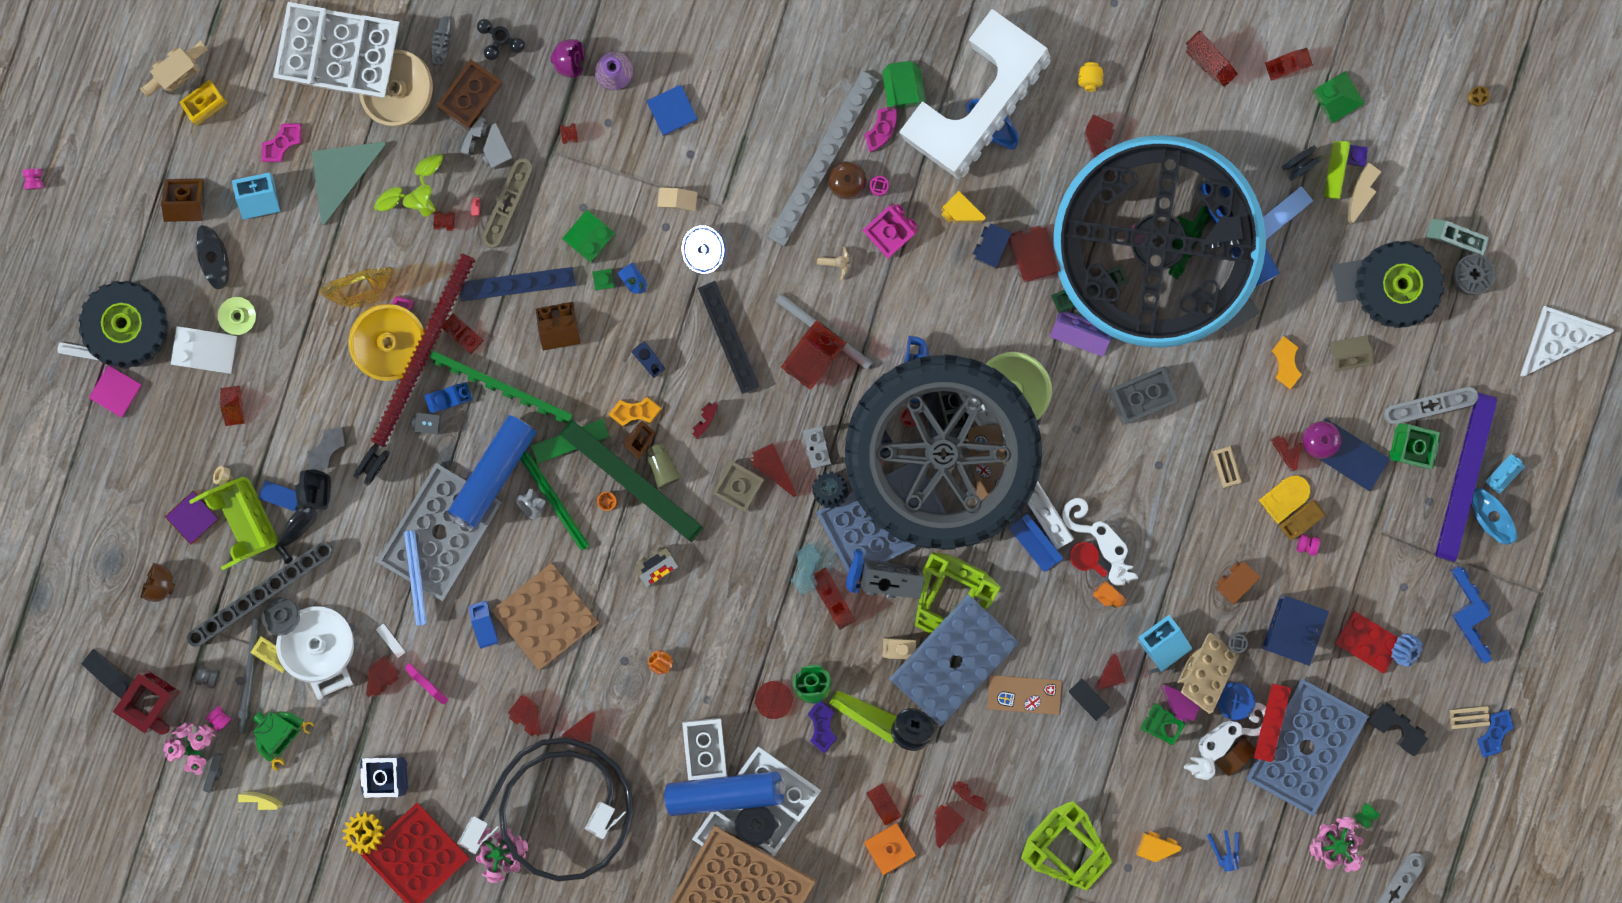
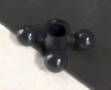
M488 19L478 21L477 30L481 34H492V39L494 40L492 45H488L484 49L486 59L495 60L499 56V45L509 44L510 49L514 53L524 51L525 42L521 38H510V34L505 27L498 26L493 28ZM500 31L506 33V38L502 41L496 39V34Z

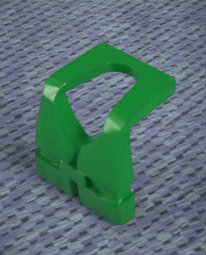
M1154 703L1148 713L1149 717L1145 718L1140 729L1146 733H1151L1152 736L1162 739L1170 745H1174L1185 727V723L1175 718L1166 709L1164 710L1159 704ZM1177 724L1178 731L1174 737L1167 736L1164 728L1165 725Z

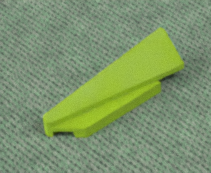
M841 691L835 692L829 704L892 744L894 739L891 736V727L897 716Z

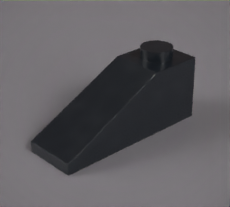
M92 649L81 663L120 699H122L134 681L95 649Z

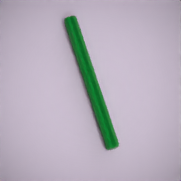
M524 452L520 460L581 551L589 547V543L529 452Z

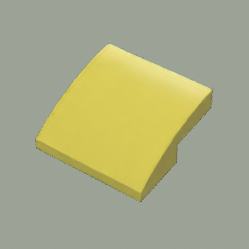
M244 791L238 795V802H258V810H278L282 807L281 801L266 794Z

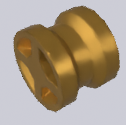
M1477 86L1468 93V101L1473 106H1481L1488 102L1489 91L1483 86Z

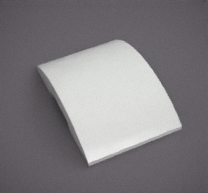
M288 2L273 78L340 92L385 98L400 22Z
M758 746L736 776L777 771L782 778L785 787L783 802L780 805L764 806L774 815L776 822L775 831L767 842L756 846L775 856L821 790ZM743 809L710 812L692 840L703 846L714 824L737 836L735 819ZM753 820V823H750V827L758 830L757 827H760V823H756V820Z

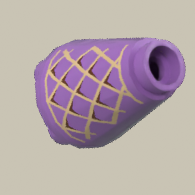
M609 52L597 61L595 76L604 88L611 91L619 90L626 87L631 81L633 66L624 54ZM611 63H614L616 65L615 70L609 69Z

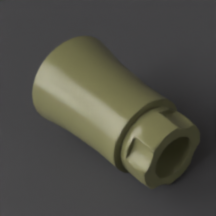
M662 443L646 450L657 489L682 479Z

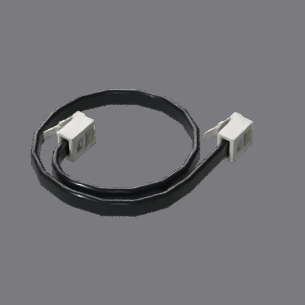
M568 737L540 740L518 752L502 771L478 818L471 817L457 844L468 849L467 851L476 854L482 842L487 840L499 827L496 826L491 833L486 834L481 842L477 844L487 826V823L484 822L487 813L508 774L523 756L541 746L569 744L597 755L615 771L624 788L627 814L620 837L601 863L580 874L558 876L538 870L522 858L507 833L505 810L512 787L527 769L549 758L572 757L589 762L601 771L606 781L607 796L604 803L599 802L585 830L595 834L600 839H604L609 828L615 825L626 813L623 812L606 828L615 810L610 807L614 796L613 779L607 767L599 760L571 750L544 753L519 768L506 784L499 806L500 832L513 859L531 874L556 882L584 879L606 867L623 846L634 814L631 787L620 766L595 746Z

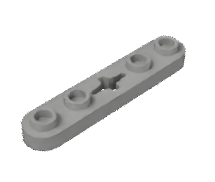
M1464 387L1391 405L1385 409L1384 419L1389 424H1399L1472 406L1478 400V393L1474 388ZM1429 400L1432 403L1440 402V405L1433 407V411L1430 408L1421 409L1422 406L1429 404Z
M1412 852L1406 856L1376 903H1388L1391 899L1390 891H1395L1398 886H1400L1397 891L1399 896L1398 898L1394 897L1391 899L1390 903L1402 902L1425 866V860L1421 854Z

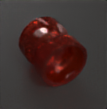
M435 211L434 230L445 228L447 231H453L455 212L445 214L442 211Z

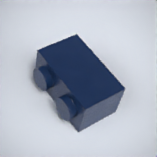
M991 223L988 227L984 226L980 236L983 237L981 245L977 244L973 252L976 255L974 260L996 268L1012 232Z

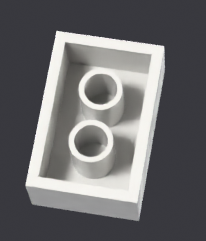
M721 718L683 721L688 781L727 777Z

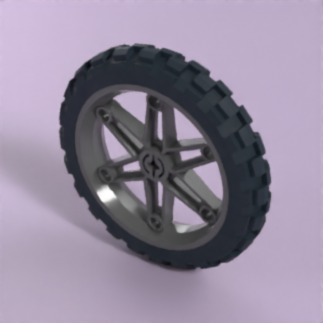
M949 354L928 355L895 366L877 379L864 393L848 425L845 442V464L848 479L857 501L880 528L892 534L893 537L903 542L914 544L917 547L951 550L959 547H969L979 544L985 539L992 538L1003 531L1007 525L1012 523L1021 514V511L1034 493L1041 470L1042 441L1039 426L1030 404L1018 387L994 367L992 368L972 358ZM937 391H951L967 395V398L943 429L921 395ZM917 398L921 403L919 406L913 407L909 403L910 400ZM976 399L979 404L972 408L968 405V401ZM904 404H907L923 440L881 443L890 419ZM982 404L997 419L1002 428L1006 444L964 441ZM924 412L939 435L930 439L919 413ZM964 412H966L969 416L956 440L949 434ZM886 447L890 449L891 453L888 456H883L880 450ZM926 448V457L897 454V449ZM943 448L946 450V452H949L946 453L945 456H941V453H938L941 452ZM961 448L989 450L990 455L961 457ZM997 450H1006V456L998 457L996 455ZM881 460L923 464L905 500L896 493L888 482ZM1005 462L1004 470L998 483L980 501L964 465ZM931 465L938 471L924 491L920 492L918 488ZM957 466L968 489L967 492L963 493L948 471L949 469ZM942 476H944L966 509L952 513H935L919 508ZM912 497H916L919 500V503L917 505H911L908 502L909 499ZM969 498H974L977 500V503L974 506H969L966 501Z

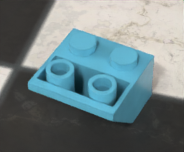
M270 172L232 180L236 202L243 220L281 212L273 174Z
M1170 615L1138 637L1139 644L1161 672L1192 650L1181 629Z

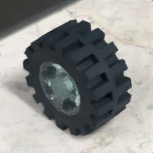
M830 471L827 474V472H823L824 475H818L819 479H815V484H812L813 495L819 505H823L824 508L830 506L832 509L835 505L839 507V503L843 504L845 502L844 498L847 499L848 497L847 484L839 473L836 472L834 474L833 471Z

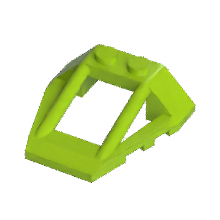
M932 552L923 568L922 574L925 578L921 599H919L915 626L931 634L945 619L929 609L946 575L971 587L968 594L973 599L975 596L981 598L982 600L978 604L983 609L988 608L993 603L1001 586L985 571L953 555ZM933 574L937 578L926 598L931 575Z
M1074 801L1061 805L1049 813L1028 837L1021 857L1035 871L1042 872L1055 879H1060L1086 891L1112 863L1087 813ZM1079 821L1081 822V824L1083 825L1091 839L1087 837L1079 828L1076 827ZM1065 827L1093 851L1092 855L1075 873L1047 848ZM1047 858L1063 873L1044 864L1043 862Z

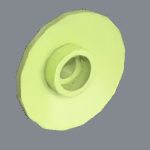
M232 297L221 304L218 310V321L224 331L232 335H241L247 333L253 327L256 321V312L254 306L248 300L242 297ZM236 313L241 314V318L239 320L235 319Z

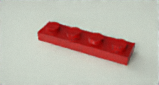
M1272 683L1254 755L1255 759L1273 763L1291 691L1289 687Z

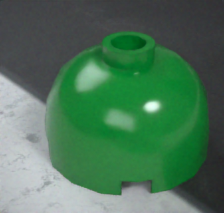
M819 665L802 667L801 671L794 675L792 681L798 698L809 704H816L825 700L832 686L829 672H826Z

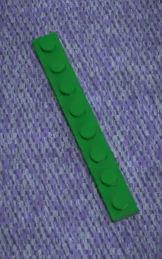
M432 351L429 357L434 359L433 364L442 368L445 364L451 367V372L457 375H461V373L469 375L467 379L477 384L480 380L486 383V388L494 392L496 388L504 391L503 396L512 400L513 397L521 399V404L529 408L532 404L538 407L537 411L542 414L556 415L555 420L564 424L566 420L570 422L573 418L572 414L435 351Z

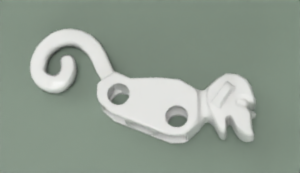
M1082 498L1070 500L1063 509V522L1069 529L1075 532L1091 533L1096 538L1104 559L1112 565L1109 572L1110 582L1115 586H1124L1125 582L1129 584L1130 581L1138 580L1137 574L1128 572L1133 566L1123 563L1128 553L1126 544L1107 524L1101 521L1094 523L1092 526L1079 525L1072 522L1069 517L1070 510L1074 506L1079 505L1081 510L1075 512L1074 516L1077 519L1082 518L1088 511V505ZM1099 527L1105 528L1106 533L1104 535L1097 533ZM1117 547H1122L1124 549V553L1122 555H1117L1115 553V549Z
M1255 702L1254 710L1248 716L1250 721L1254 723L1260 721V718L1255 715L1256 710H1259L1264 718L1266 706L1262 703ZM1234 721L1221 723L1200 739L1199 751L1201 756L1191 757V760L1195 763L1185 764L1184 769L1190 771L1195 778L1202 780L1211 779L1215 775L1214 761L1226 754L1237 737L1241 735L1259 736L1261 726L1251 729L1243 728L1238 722ZM1231 726V727H1232V731H1231V733L1229 734L1228 729H1229V727ZM1208 742L1211 744L1209 749H1207Z

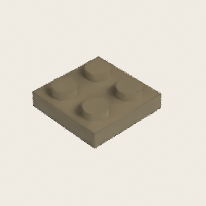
M730 461L712 494L746 512L764 479L737 463Z

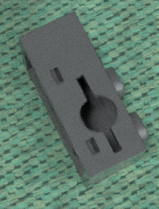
M1164 366L1108 389L1122 425L1179 402Z
M864 559L863 570L858 582L863 591L868 595L876 596L878 593L884 594L888 598L901 596L921 599L925 577L918 566Z

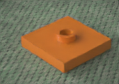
M897 822L864 841L865 846L883 875L916 856Z

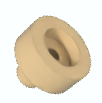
M224 466L217 467L213 475V482L215 484L223 485L233 481L229 468Z

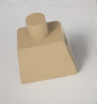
M883 638V657L888 659H908L920 646V639Z

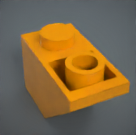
M1149 831V834L1143 833L1136 855L1153 862H1158L1181 851L1182 847L1177 845V840L1168 837L1167 840L1159 838L1160 834Z

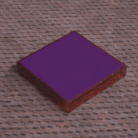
M192 491L165 516L190 545L220 519L203 500L190 504L189 501L199 496L195 491Z

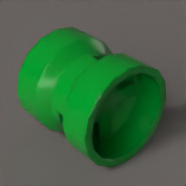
M1365 803L1362 806V813L1358 812L1353 817L1366 829H1369L1372 825L1370 821L1377 820L1380 814L1369 804Z

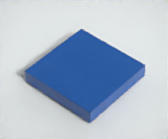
M681 85L647 100V104L663 136L697 120Z

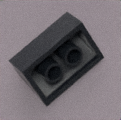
M951 391L930 392L923 394L922 397L943 429L963 403L959 394ZM964 412L949 434L956 440L969 416L968 413ZM928 420L931 437L933 438L939 434Z

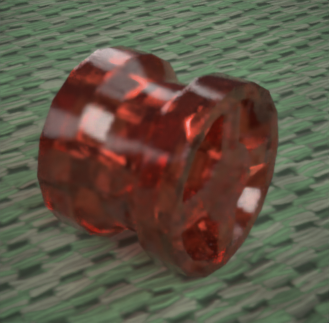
M572 123L570 126L560 125L563 144H567L569 141L578 142L575 123Z

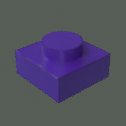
M1350 145L1347 165L1365 167L1368 147Z

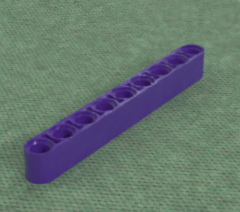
M1478 392V400L1473 405L1435 557L1453 562L1457 559L1497 404V397Z

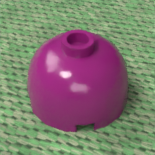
M568 39L558 43L554 52L551 53V63L562 76L578 78L583 71V67H580V59L584 61V48L582 43L578 42V39Z
M1317 421L1305 429L1302 442L1305 451L1311 457L1327 459L1334 456L1339 450L1341 435L1338 428L1332 423Z

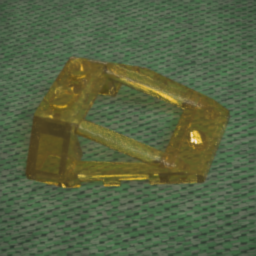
M393 267L379 268V271L376 268L366 269L330 281L318 292L321 296L341 306L354 309L360 307L361 302L367 301L369 304L378 301V297L384 294L395 271ZM363 280H367L372 288L345 298L340 290L342 287Z

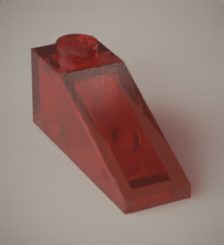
M1199 30L1186 43L1209 76L1224 88L1238 75L1230 62L1202 31Z
M773 443L752 452L753 457L750 459L754 468L759 467L761 472L793 497L797 496Z
M826 567L809 576L839 630L856 621Z

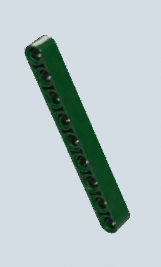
M571 420L560 433L563 438L691 543L704 529V527L575 421Z

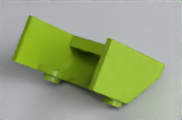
M240 477L210 489L189 501L190 504L204 499L210 509H222L238 543L234 544L230 549L233 561L222 566V570L246 561L277 545V535L248 478Z

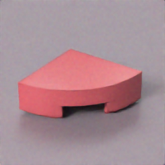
M479 197L472 198L471 215L473 217L481 216Z

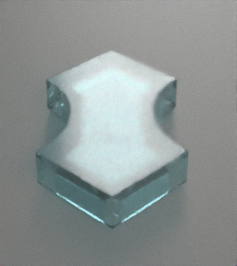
M811 542L795 553L798 559V570L791 579V582L802 596L818 585L814 573L822 557Z

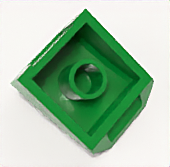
M913 61L888 64L882 71L887 110L919 106L922 101L926 104L920 66Z
M1400 423L1394 430L1391 451L1389 452L1391 461L1432 470L1439 450L1440 432Z

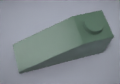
M1437 219L1431 220L1426 236L1440 243L1479 255H1484L1489 239L1487 236L1459 225Z

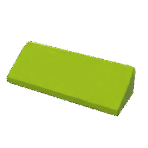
M1333 142L1324 198L1333 200L1341 198L1350 142Z

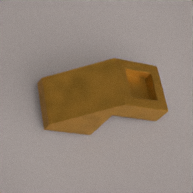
M1314 499L1301 507L1295 515L1283 521L1279 527L1291 541L1306 532L1322 519L1326 513Z

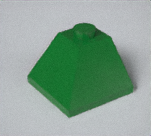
M1346 71L1312 91L1331 123L1365 104Z

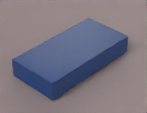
M265 480L259 499L296 511L298 506L296 491Z

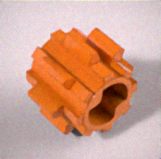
M656 650L648 658L649 669L658 675H665L673 666L672 657L663 650L660 652Z

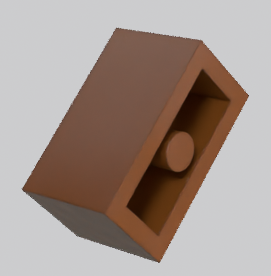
M1238 561L1230 567L1231 572L1227 576L1223 575L1216 582L1218 585L1215 589L1233 605L1260 578L1244 561L1240 563Z

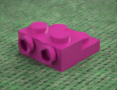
M894 203L890 204L863 229L864 233L887 258L892 256L918 232L916 222L911 218L907 219L904 215V209L899 204L895 205Z

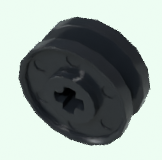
M1316 145L1302 151L1281 167L1283 171L1290 168L1294 170L1288 177L1290 181L1303 175L1324 159L1322 155L1312 157V154L1317 150Z
M375 443L366 453L353 475L354 478L359 479L363 474H366L364 484L367 486L376 478L390 455V452L385 450L379 456L377 454L379 445Z
M914 708L904 709L898 713L891 727V736L895 743L908 751L922 750L927 746L934 732V723L925 712Z
M766 807L745 808L739 812L735 819L737 836L750 845L758 846L764 844L772 837L775 831L776 822L774 815ZM753 820H756V823H760V827H757L758 830L750 827V823H753Z

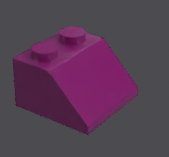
M1162 684L1161 689L1171 711L1176 714L1175 718L1187 723L1189 720L1194 721L1199 706L1183 695L1180 690Z

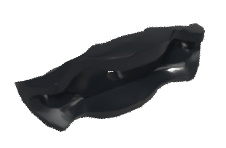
M201 225L197 230L196 237L198 262L210 285L214 289H222L229 280L228 255L217 233L212 228ZM209 252H214L217 255V259L213 263H209L206 259V255Z

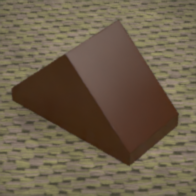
M641 421L622 443L640 459L656 432Z
M1242 736L1215 763L1227 776H1230L1247 763L1256 749Z

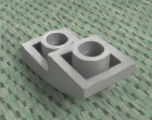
M480 118L468 132L462 145V154L470 156V152H474L476 141L473 140L474 137L482 139V135H486L488 124L485 123V118Z

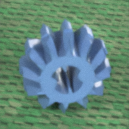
M1402 634L1401 638L1398 637L1397 642L1394 643L1391 657L1401 666L1411 667L1413 662L1416 663L1417 658L1420 657V653L1423 651L1421 648L1423 643L1413 634Z

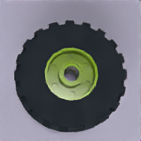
M1395 241L1375 248L1363 259L1362 265L1358 268L1356 274L1358 275L1357 281H1355V288L1358 291L1356 297L1362 304V310L1365 313L1367 312L1373 321H1378L1386 327H1409L1423 322L1434 313L1436 307H1439L1441 295L1444 294L1445 290L1443 287L1445 278L1444 274L1441 275L1440 269L1442 267L1440 263H1436L1434 260L1435 256L1431 252L1424 250L1425 247L1419 244L1415 245L1409 241ZM1398 281H1400L1402 284L1401 289L1398 286Z
M112 281L111 284L100 286L96 292L93 291L89 295L88 301L83 303L81 307L83 310L79 314L78 319L80 322L79 334L89 353L102 363L122 369H129V367L133 366L138 367L142 363L152 360L153 356L162 349L161 346L167 338V313L159 298L145 286L133 283L132 281ZM127 321V325L121 329V323Z

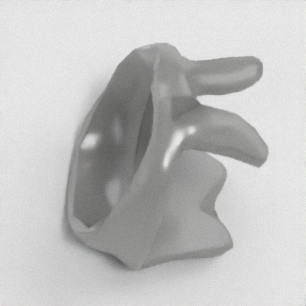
M529 489L527 494H519L516 498L517 506L531 519H536L541 515L546 500L539 498L538 493L532 489Z

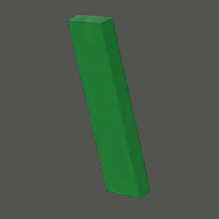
M603 419L582 426L583 429L598 441L610 437ZM561 435L531 445L537 464L577 449Z

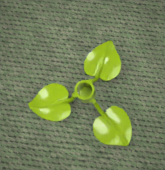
M431 155L417 164L415 174L420 175L422 186H419L407 196L401 194L402 189L400 187L390 188L377 199L374 210L388 211L394 208L400 199H403L405 207L418 209L424 217L430 216L436 207L429 199L432 188L425 184L424 177L432 175L439 168L444 155Z

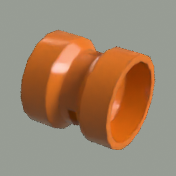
M603 492L598 496L597 504L602 510L610 511L616 507L617 498L611 492Z

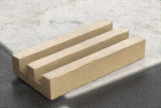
M1231 446L1212 451L1222 488L1242 483ZM1225 451H1228L1229 458L1236 478L1235 481H1233L1227 459L1224 453ZM1219 453L1222 457L1224 468L1229 481L1228 483H1226L1224 478V474L1218 458Z
M1488 706L1449 710L1451 729L1489 726ZM1484 711V714L1454 717L1455 713ZM1482 718L1485 720L1484 722L1455 724V721Z

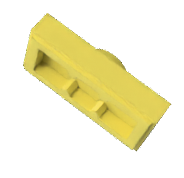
M261 636L250 653L281 673H284L285 669L279 661L276 645Z

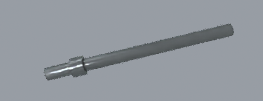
M253 618L242 704L241 710L238 712V718H240L238 733L241 734L246 733L247 719L250 718V711L248 710L256 658L250 652L258 641L261 619Z

